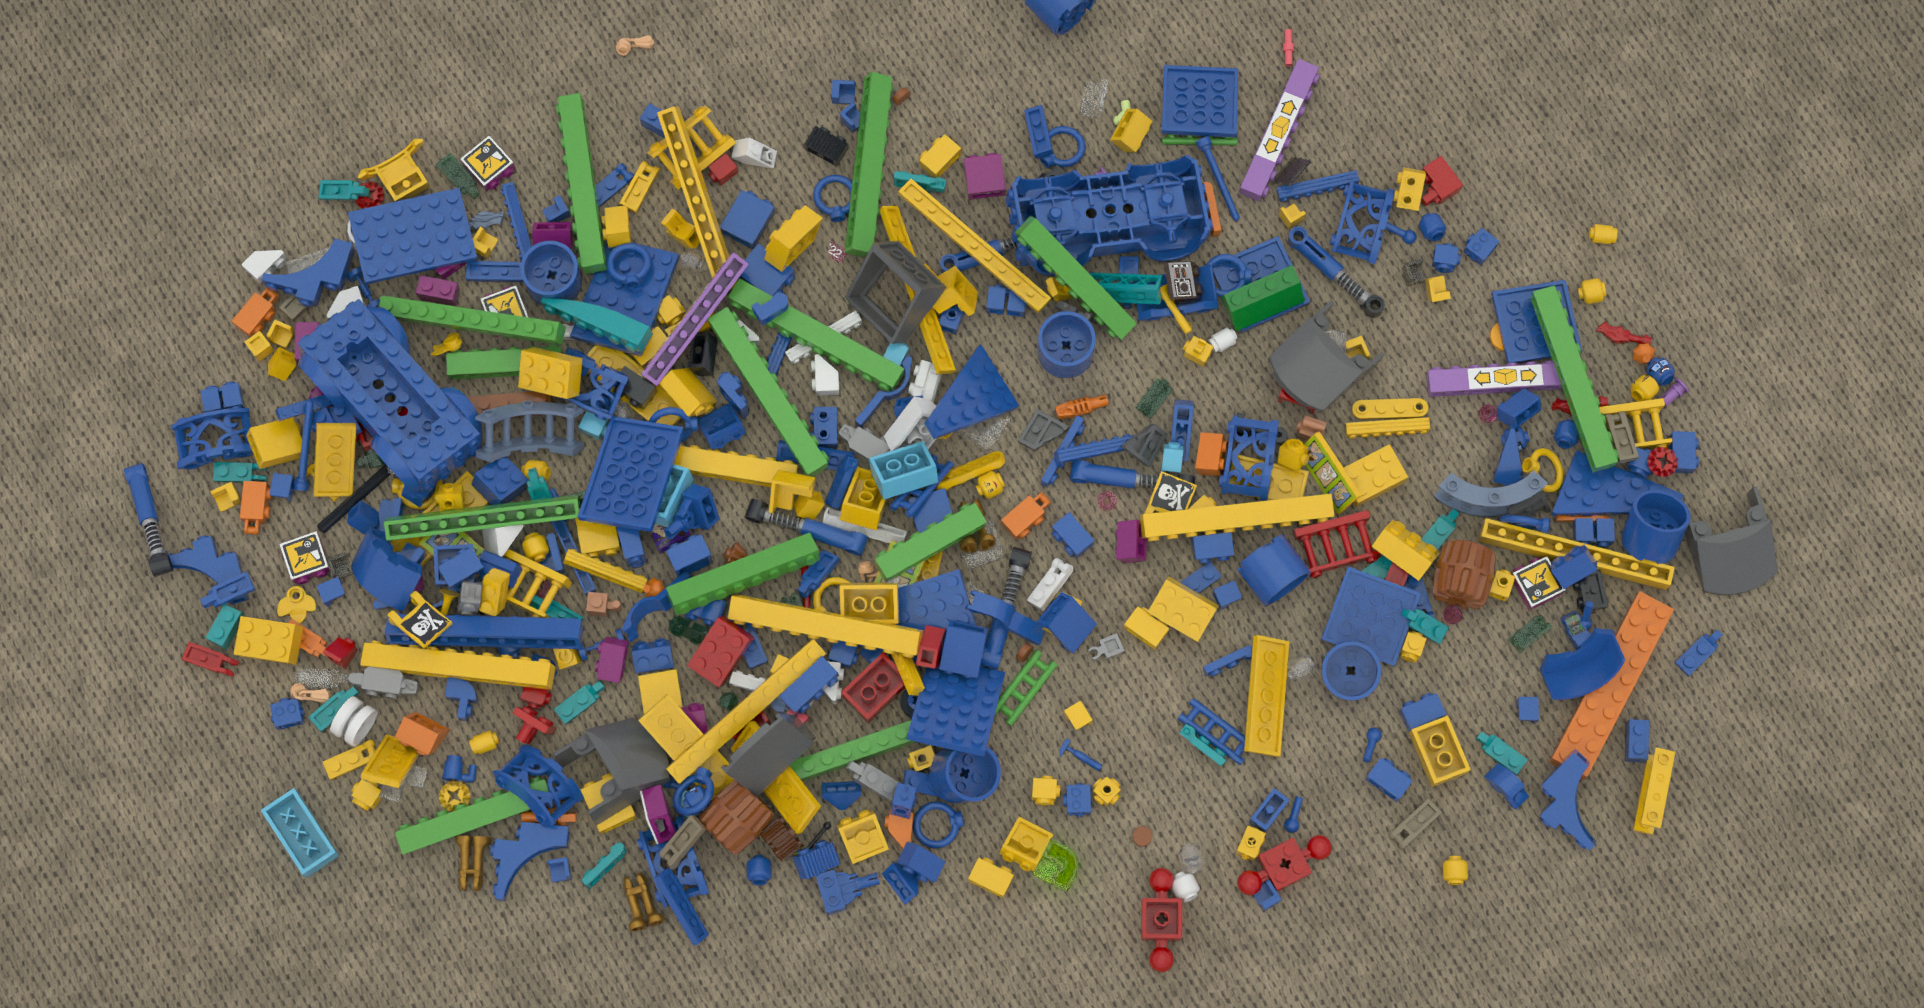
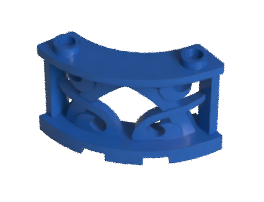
M1351 179L1350 185H1345L1343 196H1346L1337 233L1332 234L1330 245H1333L1332 252L1334 253L1338 252L1365 259L1369 263L1375 264L1384 233L1381 230L1386 228L1395 190L1388 188L1387 191L1356 184L1354 183L1355 180ZM1353 194L1359 195L1360 198H1354ZM1350 201L1354 205L1347 210ZM1374 205L1373 209L1377 208L1380 212L1374 213L1371 206ZM1367 207L1369 215L1372 219L1378 221V224L1367 225L1359 233L1351 216L1356 211ZM1345 219L1348 228L1342 230ZM1368 230L1373 232L1372 237H1369L1368 234L1365 238L1363 237ZM1343 236L1348 237L1346 244L1350 243L1354 238L1356 240L1353 248L1341 246V238ZM1358 245H1361L1365 250L1369 251L1370 253L1356 250V248L1358 247Z
M567 347L566 355L583 358L581 377L591 370L590 379L597 389L585 394L579 392V396L566 400L596 413L595 417L601 420H606V418L612 419L629 377L626 373L604 364L600 367L586 353ZM601 375L602 380L598 382L597 377ZM619 382L615 394L609 391ZM603 394L613 399L609 410H605L599 405L600 401L608 404V400Z
M233 406L230 409L210 411L188 418H180L171 425V430H174L179 454V461H177L178 469L193 470L213 462V458L223 456V459L251 456L253 452L246 437L249 428H251L248 414L250 412L249 408ZM241 418L243 429L234 431L233 429H236L239 423H231V420ZM210 424L226 432V434L219 438L216 448H212L204 440H199L204 430ZM191 429V432L186 435L188 438H191L192 440L186 442L184 430ZM244 434L246 444L243 443L238 435ZM228 439L230 445L224 446L223 442ZM197 445H204L205 450L199 452L201 447Z
M1233 415L1232 422L1228 421L1227 433H1230L1224 475H1220L1219 487H1222V494L1233 493L1260 497L1262 501H1267L1279 421L1238 418L1236 415ZM1237 427L1251 428L1252 436L1248 437L1245 430H1243V436H1238ZM1255 429L1269 430L1257 434L1255 433ZM1235 439L1240 444L1233 450ZM1256 441H1259V445L1264 443L1266 445L1265 450L1260 451ZM1253 443L1255 452L1266 459L1265 462L1253 465L1247 473L1237 456L1243 449ZM1231 460L1236 470L1230 471ZM1259 468L1262 470L1260 476L1256 475V473L1254 477L1251 476L1255 469ZM1232 476L1237 477L1236 483L1241 481L1242 477L1245 479L1243 485L1229 484V480ZM1249 482L1257 487H1250L1247 484Z
M523 744L519 748L520 752L500 770L492 772L495 782L500 788L512 792L524 801L536 815L539 823L553 826L557 819L576 802H581L584 796L572 778L568 779L561 772L563 768L552 758L547 759L541 755L542 751ZM528 774L533 776L547 775L549 777L547 781L549 792L531 789L528 782ZM554 782L557 787L553 788L552 783ZM566 799V801L562 805H560L559 800ZM552 801H554L557 809L550 814L545 805L551 810Z
M683 815L675 817L674 826L676 832L685 822ZM641 830L638 831L640 838L637 839L640 850H644L654 880L657 873L659 874L664 870L660 866L661 857L659 853L669 841L651 847L648 841L654 839L651 830L645 832ZM692 846L686 853L688 858L684 859L678 867V876L674 875L687 898L709 893L705 877L694 851V846ZM650 852L656 853L654 861H652ZM683 867H690V872H684L685 877H682ZM654 880L657 891L654 892L657 902H662L663 907L666 908L669 904ZM683 885H698V886H695V887H692V888H690V889L684 890V886H683Z

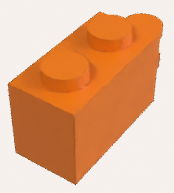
M267 288L261 295L255 292L234 317L232 323L249 337H252L259 331L262 333L264 324L267 321L270 322L276 314V309L273 305L277 302L280 295Z
M243 481L240 519L242 522H245V534L259 535L261 523H266V519L270 518L271 509L268 507V500H271L272 496L270 495V486L267 482ZM250 523H255V527L250 526Z
M1043 492L1034 499L1029 495L1001 519V525L1015 540L1019 538L1024 539L1030 533L1029 529L1035 525L1037 527L1044 521V509L1051 504V500ZM1039 500L1043 503L1041 507L1037 504Z

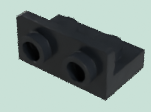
M1600 569L1572 584L1574 591L1578 592L1579 598L1576 599L1578 609L1582 610V614L1587 601H1591L1594 604L1592 611L1608 608Z

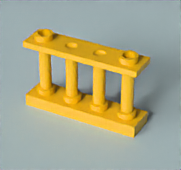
M707 106L698 107L693 112L694 115L685 121L689 136L702 151V155L697 158L701 171L736 143L728 134L722 135L707 116L711 112ZM700 120L716 139V144L711 148L706 146L693 129V126ZM664 138L662 141L651 145L647 153L652 158L656 156L660 158L673 175L670 183L679 190L682 186L675 165L663 151L668 147L666 138Z
M1664 398L1599 407L1600 413L1604 415H1615L1617 412L1624 411L1625 415L1632 417L1637 439L1635 446L1640 449L1668 447L1672 443V438H1663L1659 418L1660 410L1665 406ZM1648 412L1651 415L1655 441L1645 442L1640 419L1641 413Z
M507 549L502 557L518 563L522 567V572L519 578H517L514 588L508 589L506 602L532 614V617L550 618L545 613L558 589L562 587L569 589L572 582L568 577ZM531 571L535 573L536 578L523 601L520 602L514 599L513 596L526 573ZM548 579L552 581V586L539 609L537 610L529 606L542 581Z
M1656 747L1654 755L1648 754L1633 831L1653 835L1654 827L1661 828L1675 757L1674 751Z

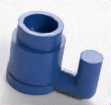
M448 755L444 763L442 779L451 781L452 778L458 782L473 783L476 779L477 765H469L468 774H462L463 758Z

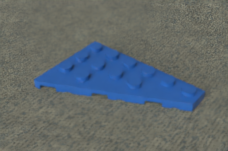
M982 345L975 349L936 408L924 424L933 439L1014 411L1019 407V404Z
M1576 450L1551 515L1554 517L1557 515H1629L1635 498L1642 492L1649 490L1665 491L1681 500L1684 494L1616 466L1592 473L1586 454Z

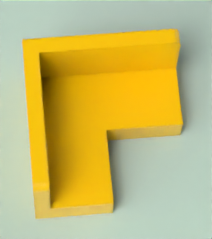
M778 470L772 479L769 513H773L776 507L792 510L795 494L812 498L815 477Z

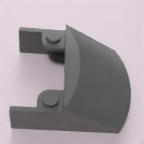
M1332 301L1311 318L1309 317L1268 358V363H1271L1274 370V377L1286 393L1306 408L1309 406L1318 410L1317 413L1320 414L1371 372L1384 356L1381 352L1371 362L1363 355H1355L1350 359L1325 333L1329 327V320L1326 315L1334 305Z
M1757 486L1752 487L1747 493L1751 506L1746 513L1749 526L1713 535L1707 522H1692V518L1690 519L1685 537L1703 592L1719 595L1745 593L1763 585L1777 573L1778 568L1771 520L1768 521Z
M776 714L775 716L778 719L770 726L765 723L731 755L730 759L732 762L729 765H722L721 769L758 797L814 744L813 741L816 737L796 715Z
M634 718L586 729V734L553 753L555 759L563 768L581 756H586L597 750L612 774L613 779L606 782L600 790L604 801L587 811L595 825L602 823L641 799L640 791L658 785L662 786L671 780V775L666 770L670 765L666 751L644 726Z

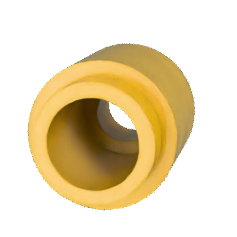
M1594 224L1589 229V239H1592V243H1616L1618 230L1610 225Z
M491 730L473 736V739L469 740L474 755L478 753L481 755L496 749L497 744L500 743L496 732L492 733Z

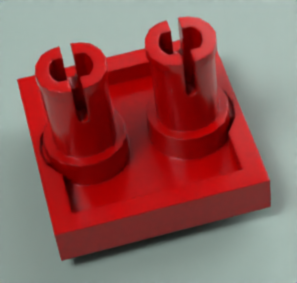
M525 706L523 708L516 707L512 713L524 720V725L515 738L524 744H530L538 730L544 734L553 735L557 729L552 726L554 722L546 717L536 716L537 711Z

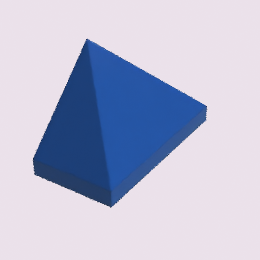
M855 781L822 783V798L839 810H846L861 796V785Z
M894 862L882 875L906 905L918 894L917 875L914 873L911 875L903 871V866Z

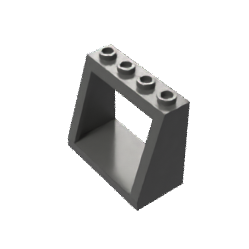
M899 241L873 243L845 298L853 308L862 314L864 319L868 320L877 331L886 337L888 342L896 344L906 342L943 294L946 286ZM888 267L916 292L899 325L867 296L868 292Z

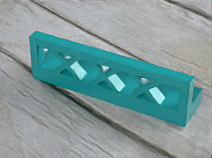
M1090 272L1094 279L1102 280L1098 283L1117 303L1160 304L1162 301L1160 288L1164 280L1163 275ZM1114 280H1120L1117 283H1111ZM1132 281H1138L1135 284H1129ZM1156 282V285H1149L1147 283Z

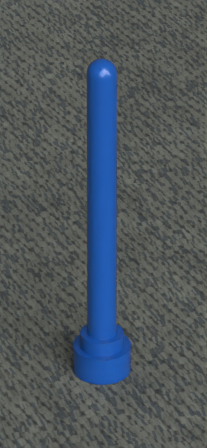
M1210 137L1201 138L1195 143L1198 149L1204 152L1232 219L1239 221L1238 211L1212 154Z
M308 400L305 407L299 475L294 480L293 489L298 491L309 490V481L306 473L314 406L312 400Z

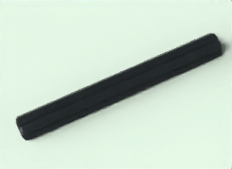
M385 464L317 525L318 529L322 533H326L353 506L363 500L391 475L393 471Z

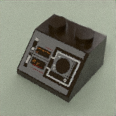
M1192 261L1164 263L1170 300L1180 305L1202 301L1201 295L1204 294L1202 284H1199V276L1201 275L1199 266Z

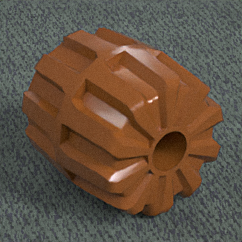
M1465 540L1447 541L1442 547L1435 568L1432 594L1439 602H1445L1446 605L1451 607L1459 606L1464 610H1467L1468 607L1474 610L1484 607L1493 582L1496 563L1495 553L1488 547Z
M733 780L711 800V804L699 815L698 819L717 841L721 842L732 854L737 855L761 834L762 829L773 819L774 813L759 797H756L748 789Z

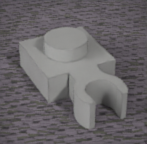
M1117 633L1099 640L1100 647H1091L1088 652L1096 651L1098 654L1092 657V661L1098 660L1101 655H1105L1106 659H1109L1125 651Z

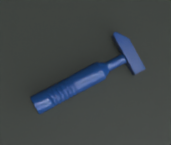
M1066 738L1060 748V756L1063 755L1065 750L1073 753L1074 757L1099 772L1103 765L1081 751L1069 747L1068 745L1071 740Z

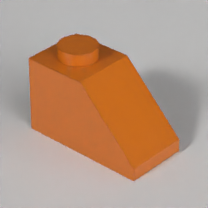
M890 811L889 816L885 817V827L888 828V833L903 850L906 842H911L914 814L911 812L910 819L892 815Z

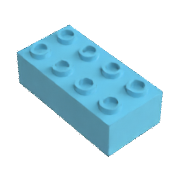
M293 788L261 809L264 817L290 857L306 878L340 856L296 789Z

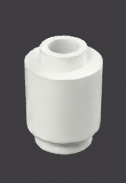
M1226 327L1212 335L1208 343L1214 346L1213 352L1216 353L1235 345L1238 338L1233 329L1230 330Z

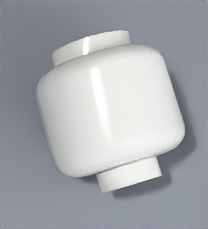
M1180 872L1174 876L1172 891L1176 898L1182 899L1185 903L1198 896L1197 893L1200 887L1193 874Z

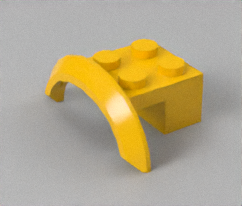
M412 140L405 149L392 158L374 167L362 169L358 178L360 180H367L379 176L394 202L415 197L430 188L422 172L411 158L421 148L424 140Z

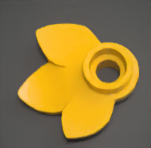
M456 332L450 333L442 344L433 345L434 352L431 353V356H438L447 351L454 352L458 350L462 344L460 334Z
M293 586L287 591L286 597L279 601L277 613L279 617L290 614L293 620L301 624L306 618L307 611L316 610V603L311 596L306 595L302 587ZM295 593L300 594V597L298 599L293 598V595Z

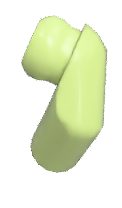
M1129 100L1120 102L1122 111L1113 119L1116 126H1118L1126 109H1131Z

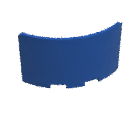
M1212 265L1199 267L1201 273L1199 284H1202L1204 294L1201 295L1202 301L1183 305L1175 303L1184 317L1187 313L1197 312L1200 314L1219 309ZM1161 274L1164 279L1161 287L1167 284L1166 274ZM1149 282L1147 284L1156 285V282ZM1163 299L1160 304L1136 303L1139 321L1160 320V318L1167 316L1175 318Z
M369 526L352 561L353 574L364 589L375 598L390 607L404 611L410 599V594L413 593L421 577L422 565L411 561L401 553L395 554L392 551L393 546L390 541H386L385 532Z
M1594 628L1591 635L1579 645L1580 648L1572 653L1567 651L1560 654L1545 655L1540 671L1553 700L1572 699L1589 694L1605 685L1619 672L1625 662V658L1613 630Z

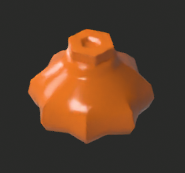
M1649 343L1639 344L1633 349L1634 355L1632 359L1637 361L1639 365L1648 364L1651 359L1655 358V348L1651 347Z
M655 577L647 581L644 586L646 598L657 596L665 589L663 581Z

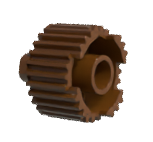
M779 816L762 829L763 832L760 836L782 862L792 857L804 845L798 837L795 838L797 835L790 826L785 827L787 823Z

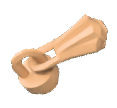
M650 35L631 39L622 38L616 44V51L624 56L630 52L631 47L650 49L654 45V40Z
M871 562L859 563L858 572L860 573L861 580L865 582L864 574L868 573L866 577H869V582L873 581V577H876L878 572L873 573L874 568Z
M296 683L290 689L291 696L298 700H311L324 704L331 698V693L326 688L306 690L303 684Z

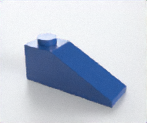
M1174 399L1171 442H1177L1180 446H1183L1182 461L1188 462L1194 403L1193 401Z
M1514 424L1510 425L1493 480L1507 486L1522 480L1524 472H1521L1522 465Z

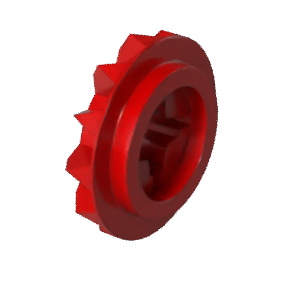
M368 180V182L360 184V186L369 188V193L373 192V201L368 197L364 198L365 196H358V200H355L361 209L382 204L384 191L377 182L374 183Z
M1658 447L1650 452L1647 463L1653 474L1659 477H1668L1677 469L1678 458L1675 455V451H1671L1668 447ZM1665 456V461L1669 464H1665L1662 467V462L1658 459H1662Z

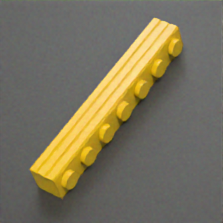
M1429 417L1353 422L1345 424L1346 437H1349V439H1355L1356 436L1367 438L1370 435H1373V437H1380V435L1392 436V434L1401 436L1404 433L1414 435L1416 432L1427 434L1430 431Z
M568 549L563 564L639 593L643 592L647 579L642 575H635L632 571H625L619 566L615 567L608 562L600 561L598 558H591L585 553H578L575 549Z
M895 651L892 657L908 694L918 696L919 692H922L925 687L913 659L902 656L901 652Z

